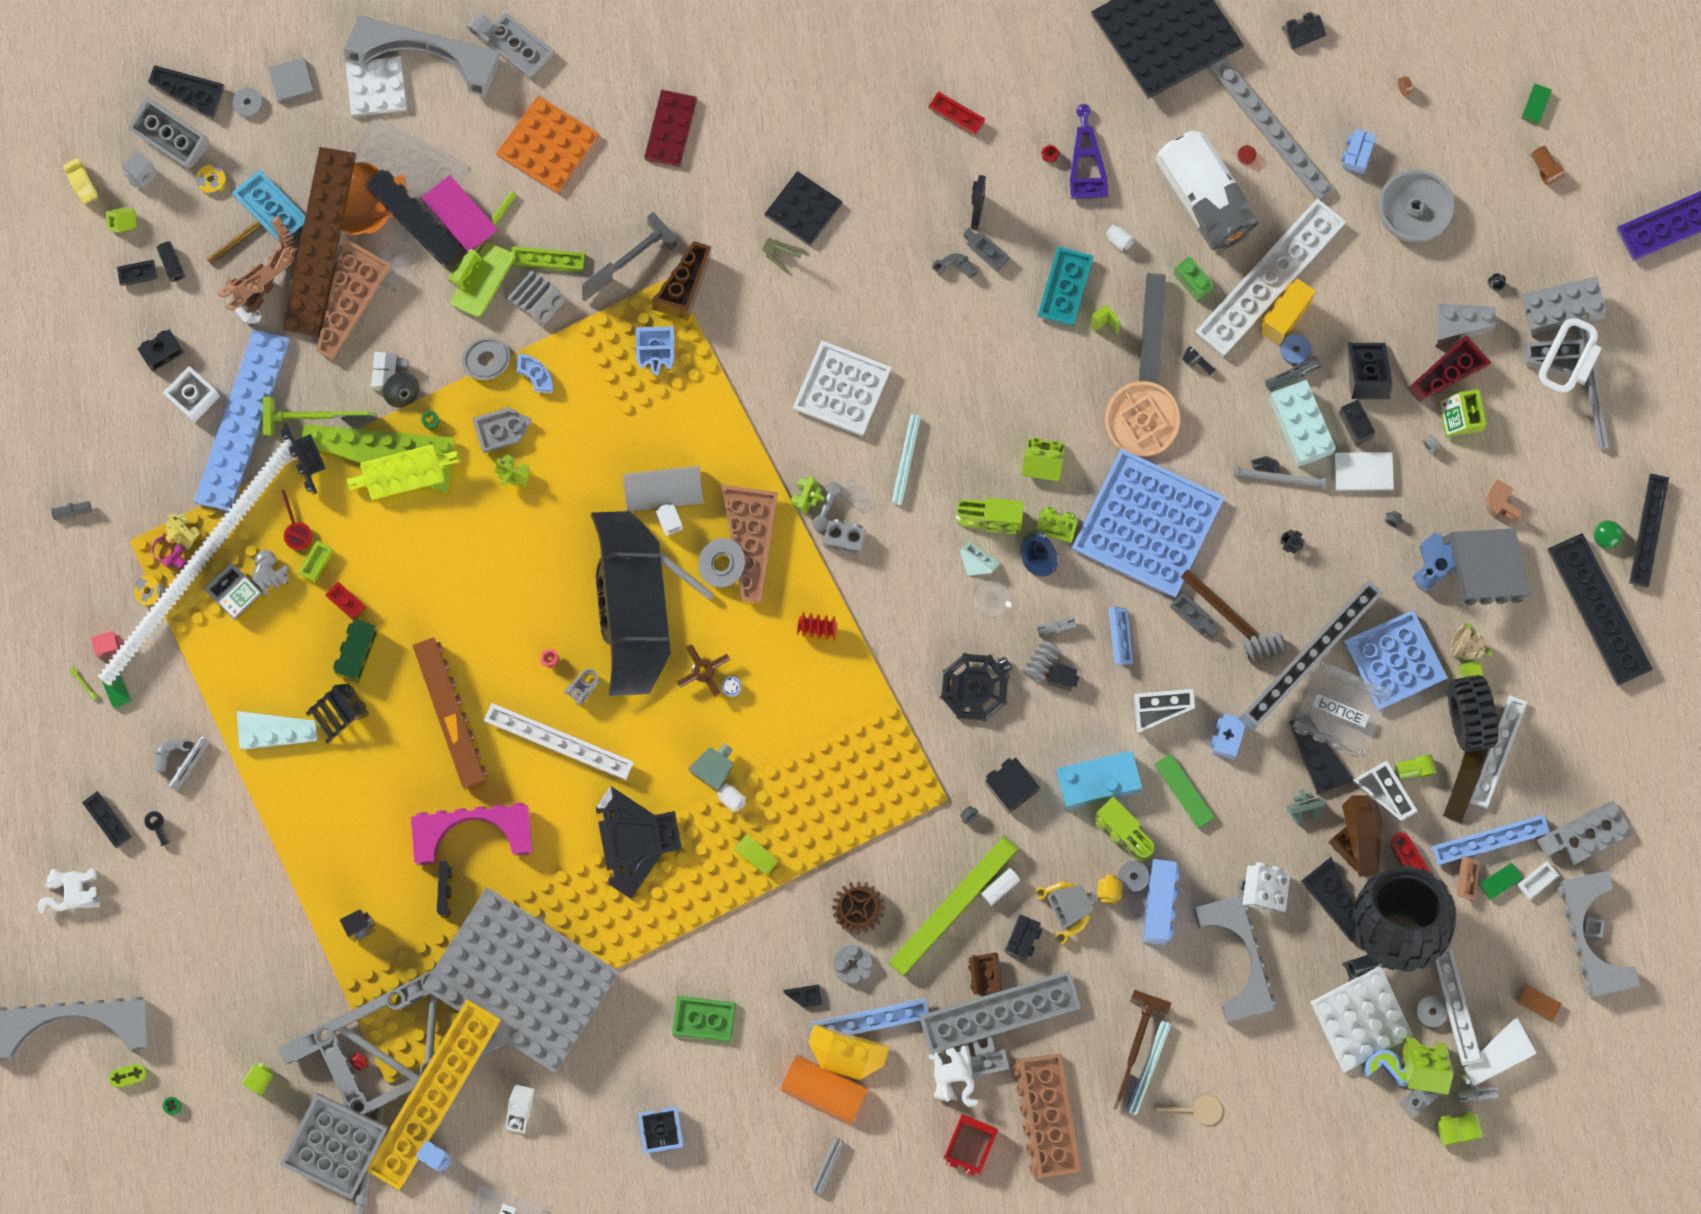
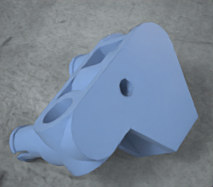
M1436 532L1420 545L1419 549L1425 566L1412 577L1416 586L1424 592L1428 591L1456 567L1451 545H1443L1442 537L1444 536Z

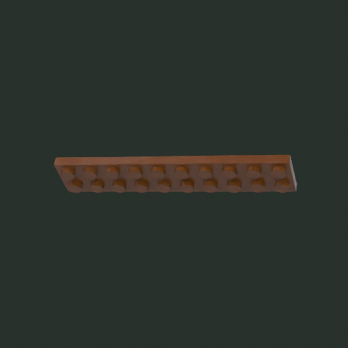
M319 147L283 325L284 331L320 337L357 155L354 152Z

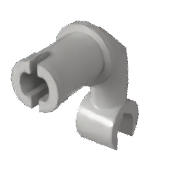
M187 738L163 742L157 751L154 752L156 754L154 771L165 773L170 751L181 749L183 752H190L191 749H185L183 746L186 742H193Z

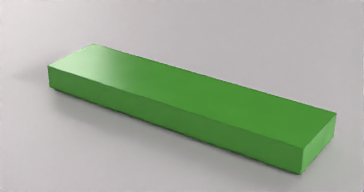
M1172 754L1154 764L1198 829L1215 818Z

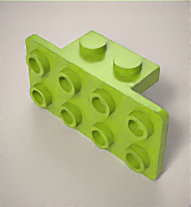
M489 242L484 244L479 254L470 249L463 257L458 270L453 274L452 282L458 289L450 301L452 307L475 317H481L516 259L515 254Z

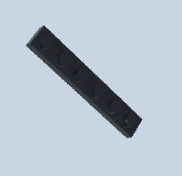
M1651 473L1649 475L1629 584L1649 587L1669 477Z

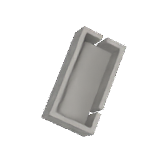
M1598 276L1522 294L1531 336L1559 330L1562 324L1571 318H1577L1586 322V313H1589V322L1606 318L1607 311Z

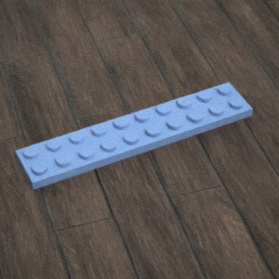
M253 329L194 499L195 504L229 512V508H233L232 504H235L263 422V397H271L290 343L289 338Z

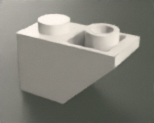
M515 1084L509 1098L506 1130L525 1134L533 1104V1088Z

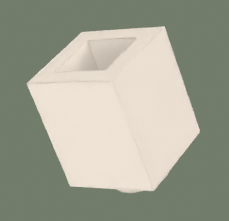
M666 504L659 507L656 513L665 536L683 530L674 504Z

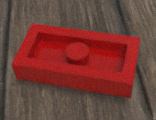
M338 581L325 594L351 620L356 619L367 608Z

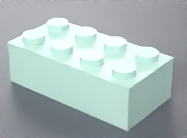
M1307 380L1272 392L1269 401L1297 467L1333 455L1336 447Z

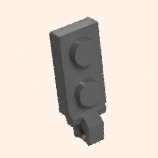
M970 228L964 232L963 237L969 241L967 245L996 272L1010 260V257L984 233L978 232L975 234Z
M1183 592L1170 605L1169 608L1200 634L1206 633L1212 639L1218 634V630L1212 626L1214 621L1211 619V616Z

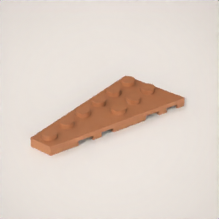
M343 237V245L338 257L339 262L328 299V308L325 312V320L316 349L318 353L332 361L337 357L392 267L390 263Z
M721 485L731 540L735 541L742 548L745 555V568L738 579L742 602L762 604L778 492Z

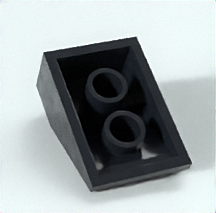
M1348 343L1351 399H1389L1393 383L1386 343Z

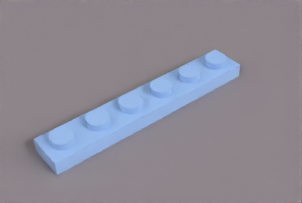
M1540 815L1432 846L1431 849L1436 865L1439 866L1460 860L1462 857H1471L1545 836L1550 831L1545 816Z
M926 998L813 1021L810 1022L811 1031L813 1025L817 1024L853 1035L919 1021V1016L927 1014L929 1011Z

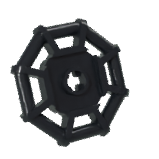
M965 652L948 668L943 669L940 699L956 715V719L982 720L986 722L991 715L1007 704V687L1010 676L994 660L993 655L967 654ZM969 662H981L984 664L982 668L970 667ZM965 663L966 669L961 674H953ZM990 666L999 677L992 678L986 671L987 667ZM952 677L955 679V690L949 692L950 678ZM1000 681L998 697L994 695V684ZM973 682H977V685L980 686L976 692L969 688L970 685H973ZM957 695L962 701L961 708L952 700V696ZM991 698L996 700L993 705L984 711L983 705ZM967 706L979 707L980 713L967 712L965 709Z

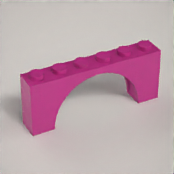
M514 803L512 807L495 805L492 809H486V807L481 806L475 807L472 811L460 808L455 809V812L447 813L446 810L436 811V814L428 815L427 812L416 813V816H411L414 863L417 866L436 864L437 851L444 836L458 824L471 820L486 821L500 828L509 840L513 856L533 854L530 808L525 803Z

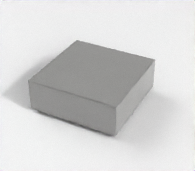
M1586 916L1583 928L1584 937L1603 940L1606 920Z

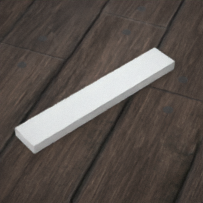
M1511 695L1508 696L1498 722V743L1487 751L1469 803L1488 809L1526 708V701Z
M1448 947L1434 963L1463 1066L1481 1062L1482 1058L1452 948Z

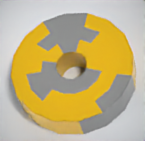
M206 165L198 171L196 183L203 193L215 195L225 188L226 176L219 166ZM210 178H214L212 182H208Z
M143 576L137 580L134 586L136 600L146 606H154V603L158 602L157 599L161 598V594L164 593L163 583L156 576Z

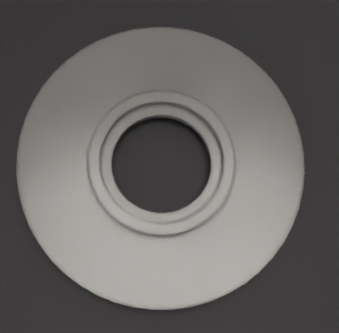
M479 339L465 350L462 365L465 372L474 379H493L502 374L509 365L510 351L507 345L499 339ZM485 352L492 353L494 360L491 364L486 366L479 364L478 358L481 354Z
M727 538L713 540L704 547L700 554L699 572L702 578L711 586L720 588L730 586L741 577L744 571V552L733 540ZM719 555H726L729 558V566L724 571H718L714 566V561Z

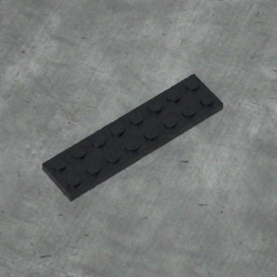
M1581 533L1548 548L1547 551L1616 686L1652 671L1653 668L1584 534Z

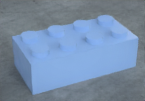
M1153 859L1151 863L1142 939L1144 943L1166 945L1168 940L1171 941L1173 926H1170V921H1173L1176 909L1175 906H1172V902H1175L1178 887H1174L1175 882L1177 883L1180 868L1176 867L1177 862Z

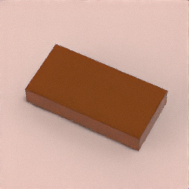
M1525 985L1516 1002L1551 1022L1554 1020L1562 1004L1528 985Z

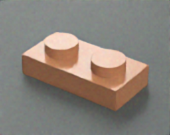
M1462 857L1457 896L1467 900H1475L1480 867L1479 861L1469 857Z

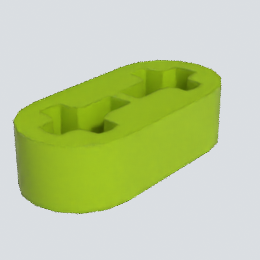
M140 1064L119 1068L110 1073L109 1082L117 1088L140 1083L146 1079L147 1070ZM136 1068L142 1071V1073L139 1074L140 1078H137L136 1076H130V1074L135 1073ZM116 1074L120 1076L126 1075V1078L121 1079L120 1083L114 1081L117 1077Z

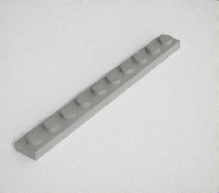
M1223 58L1207 67L1314 198L1322 200L1332 193L1333 187L1227 59Z

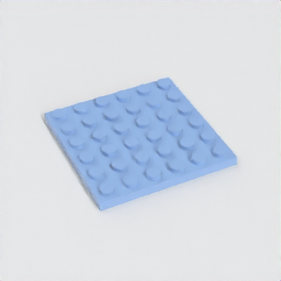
M1121 449L1071 550L1176 598L1184 582L1181 575L1187 569L1190 570L1224 500V496Z

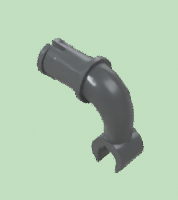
M958 253L949 254L942 260L934 261L932 265L933 269L936 266H941V269L937 271V275L943 274L945 267L951 264H956L957 267H960L969 279L977 274V270L968 260L969 257Z

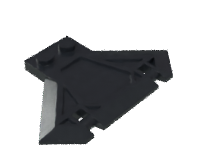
M612 786L609 787L596 806L597 814L603 813L604 820L598 821L606 868L607 871L613 870L614 877L608 878L609 885L632 899L662 854L683 850L676 812L672 811L654 815ZM612 811H615V818H611ZM621 868H625L626 874H621Z

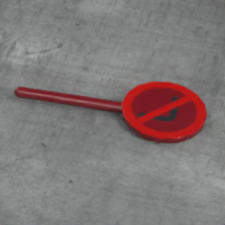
M282 490L281 492L292 522L284 532V541L293 550H303L311 543L312 531L305 523L295 522L286 492Z

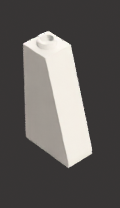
M1518 1018L1511 1021L1480 1051L1481 1062L1468 1064L1461 1070L1463 1073L1461 1077L1466 1085L1469 1084L1470 1087H1473L1537 1054Z

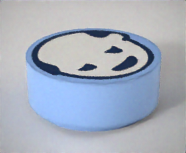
M727 677L722 683V690L729 697L737 696L741 691V683L736 677Z

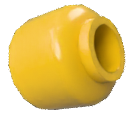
M1106 875L1105 878L1098 881L1097 897L1101 899L1102 903L1116 904L1117 901L1122 899L1123 882L1117 880L1116 875Z

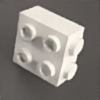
M1257 862L1256 865L1248 866L1242 905L1273 913L1286 912L1291 873L1284 872L1281 867L1269 868L1268 864Z

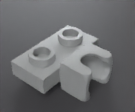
M992 1037L988 1038V1046L986 1048L979 1047L978 1041L972 1042L975 1056L971 1057L970 1063L972 1078L1009 1070L1005 1050L995 1052Z

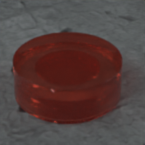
M1250 145L1242 146L1237 154L1239 162L1244 165L1252 164L1256 159V150Z

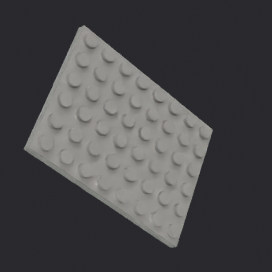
M486 887L422 988L459 1012L465 1001L470 999L498 1016L502 1020L493 1034L556 1073L620 972Z

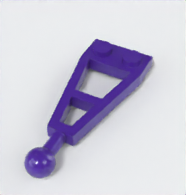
M1080 104L1076 109V113L1080 117L1081 127H1077L1070 175L1071 199L1108 198L1107 175L1093 127L1088 126L1091 108L1087 104ZM1082 135H1089L1092 149H1080ZM1095 157L1100 178L1076 179L1078 158Z

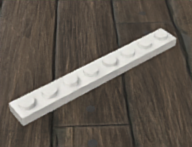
M491 703L484 722L623 780L627 779L634 764L631 760Z

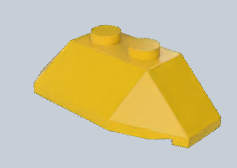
M817 1024L813 1025L808 1042L821 1069L861 1080L883 1067L890 1048L888 1045Z

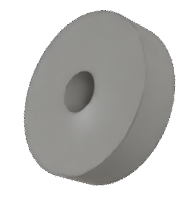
M252 88L239 90L232 100L234 110L243 118L255 117L263 108L261 95ZM251 101L249 105H245V102Z
M1129 861L1122 865L1119 870L1118 880L1123 882V889L1127 892H1140L1145 889L1149 882V871L1141 862ZM1131 874H1136V875H1137V879H1136V880H1132V879L1130 878V875H1131Z
M1437 996L1423 998L1416 1007L1418 1021L1428 1028L1441 1026L1448 1018L1445 1001ZM1429 1009H1434L1435 1015H1430Z

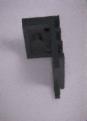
M349 683L334 685L329 692L324 694L323 698L316 701L317 703L306 712L307 716L313 714L327 734L328 738L325 740L327 744L354 720L364 719L370 714L366 709L365 703L358 698L355 689ZM326 700L330 702V704L335 709L339 717L342 719V721L344 722L343 725L340 724V722L335 717L331 709L328 707V705L325 702ZM319 707L323 710L327 718L330 720V722L336 729L335 732H333V730L330 728L324 717L319 712Z

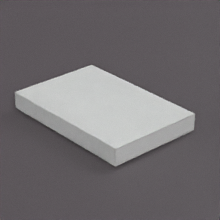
M1392 452L1334 454L1336 491L1394 490Z

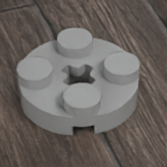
M851 944L838 951L834 958L833 966L836 976L846 984H860L871 975L873 962L871 955L865 948ZM850 960H851V961H854V960L858 961V962H857L858 968H857V969L852 968V969L850 970V969L848 968V967L850 966V964H849L848 962H849Z

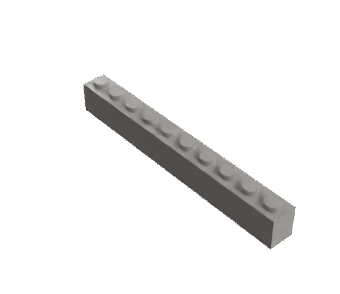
M1368 580L1238 719L1253 732L1373 605L1383 592Z

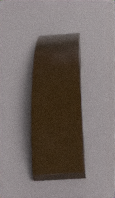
M1486 750L1464 751L1461 765L1443 814L1444 817L1462 822L1473 794Z

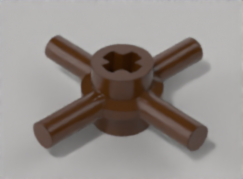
M693 644L687 646L686 649L694 661L691 674L677 681L679 688L697 680L699 682H706L714 697L719 696L721 692L712 678L715 674V668L730 660L728 654L726 653L711 662L707 659H701ZM704 667L707 673L703 674L700 671V668Z

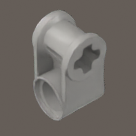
M592 669L584 670L566 688L564 694L572 697L576 701V705L580 706L598 687L600 683L599 676ZM588 675L595 676V680L592 683L585 682Z

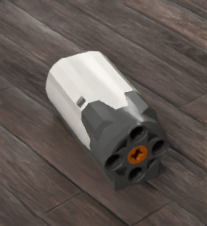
M1189 131L1168 142L1158 152L1156 163L1210 249L1214 250L1216 255L1249 237L1250 232L1258 225L1256 217L1252 213L1246 197L1204 132Z

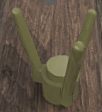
M768 238L763 246V251L767 253L766 257L771 259L787 274L789 270L774 255L778 256L782 251L801 258L800 254L791 250L801 253L807 252L804 249Z

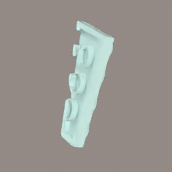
M237 711L240 750L318 741L316 721Z

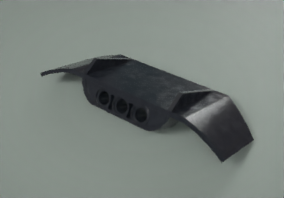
M631 511L591 512V518L598 534L601 558L597 564L595 575L601 635L611 648L609 696L650 694L671 654L659 541Z

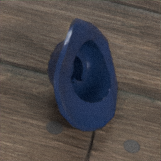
M1038 529L1030 531L1023 537L1021 557L1026 569L1039 577H1046L1055 572L1059 564V557L1048 537Z

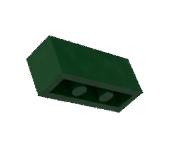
M354 619L348 625L346 631L348 636L346 641H343L340 646L341 655L339 659L335 660L333 665L336 676L359 683L378 633V628L375 625Z

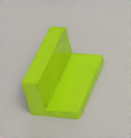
M1107 304L1092 314L1090 327L1095 332L1107 324L1112 332L1117 335L1121 322Z

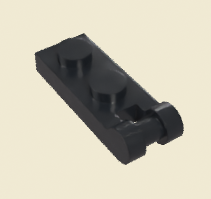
M440 861L437 913L440 917L446 919L451 915L447 905L448 898H451L452 894L449 879H452L453 867H450L447 861Z

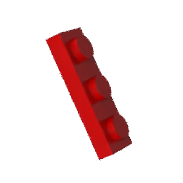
M939 91L928 106V109L974 136L977 135L985 123L984 117Z

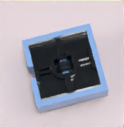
M678 1107L661 1109V1113H655V1111L638 1113L644 1154L684 1148Z

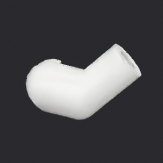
M242 305L235 310L237 315L246 324H257L262 319V314L258 310L248 313Z

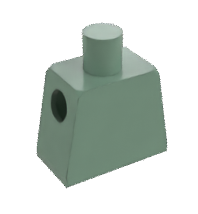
M725 743L718 752L711 747L708 748L688 768L689 773L718 792L724 786L733 768V762L727 759L733 752V749Z

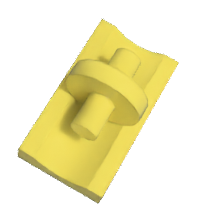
M174 513L170 514L169 520L165 524V530L168 533L166 540L168 542L175 541L177 544L180 543L186 550L191 548L193 542L198 539L200 532L196 527L188 530L186 525L189 521L184 514L178 516Z

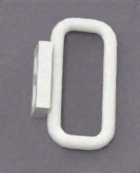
M1577 318L1568 319L1562 324L1539 371V380L1544 386L1556 392L1565 393L1572 390L1576 382L1585 385L1602 347L1595 345L1598 333L1594 326ZM1571 326H1577L1588 331L1590 338L1566 385H1559L1550 381L1546 374L1568 329Z

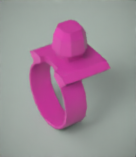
M161 536L153 542L151 550L155 558V546L159 541L166 539V536ZM177 543L175 551L168 558L162 560L156 558L166 568L173 564L177 568L182 569L186 565V561L181 556L184 549Z

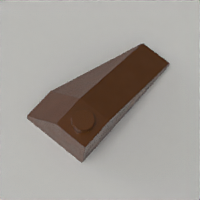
M1351 795L1342 805L1358 876L1373 877L1379 870L1383 822L1379 805L1369 795Z

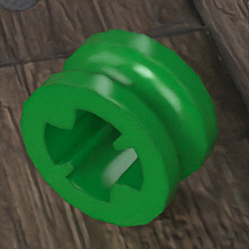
M426 411L422 415L421 420L425 428L432 430L438 427L440 420L434 411ZM429 416H433L435 422H431V424H428L426 419H430Z
M168 1097L164 1100L163 1110L167 1114L173 1116L181 1111L182 1104L177 1098ZM175 1101L176 1110L172 1109L173 1111H169L168 1103Z

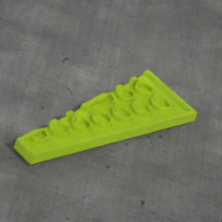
M304 424L302 435L304 437L311 434L318 450L335 454L338 457L352 460L358 464L434 444L436 452L442 455L453 452L455 439L450 437ZM452 464L445 465L442 468L445 477L444 482L426 487L448 494Z

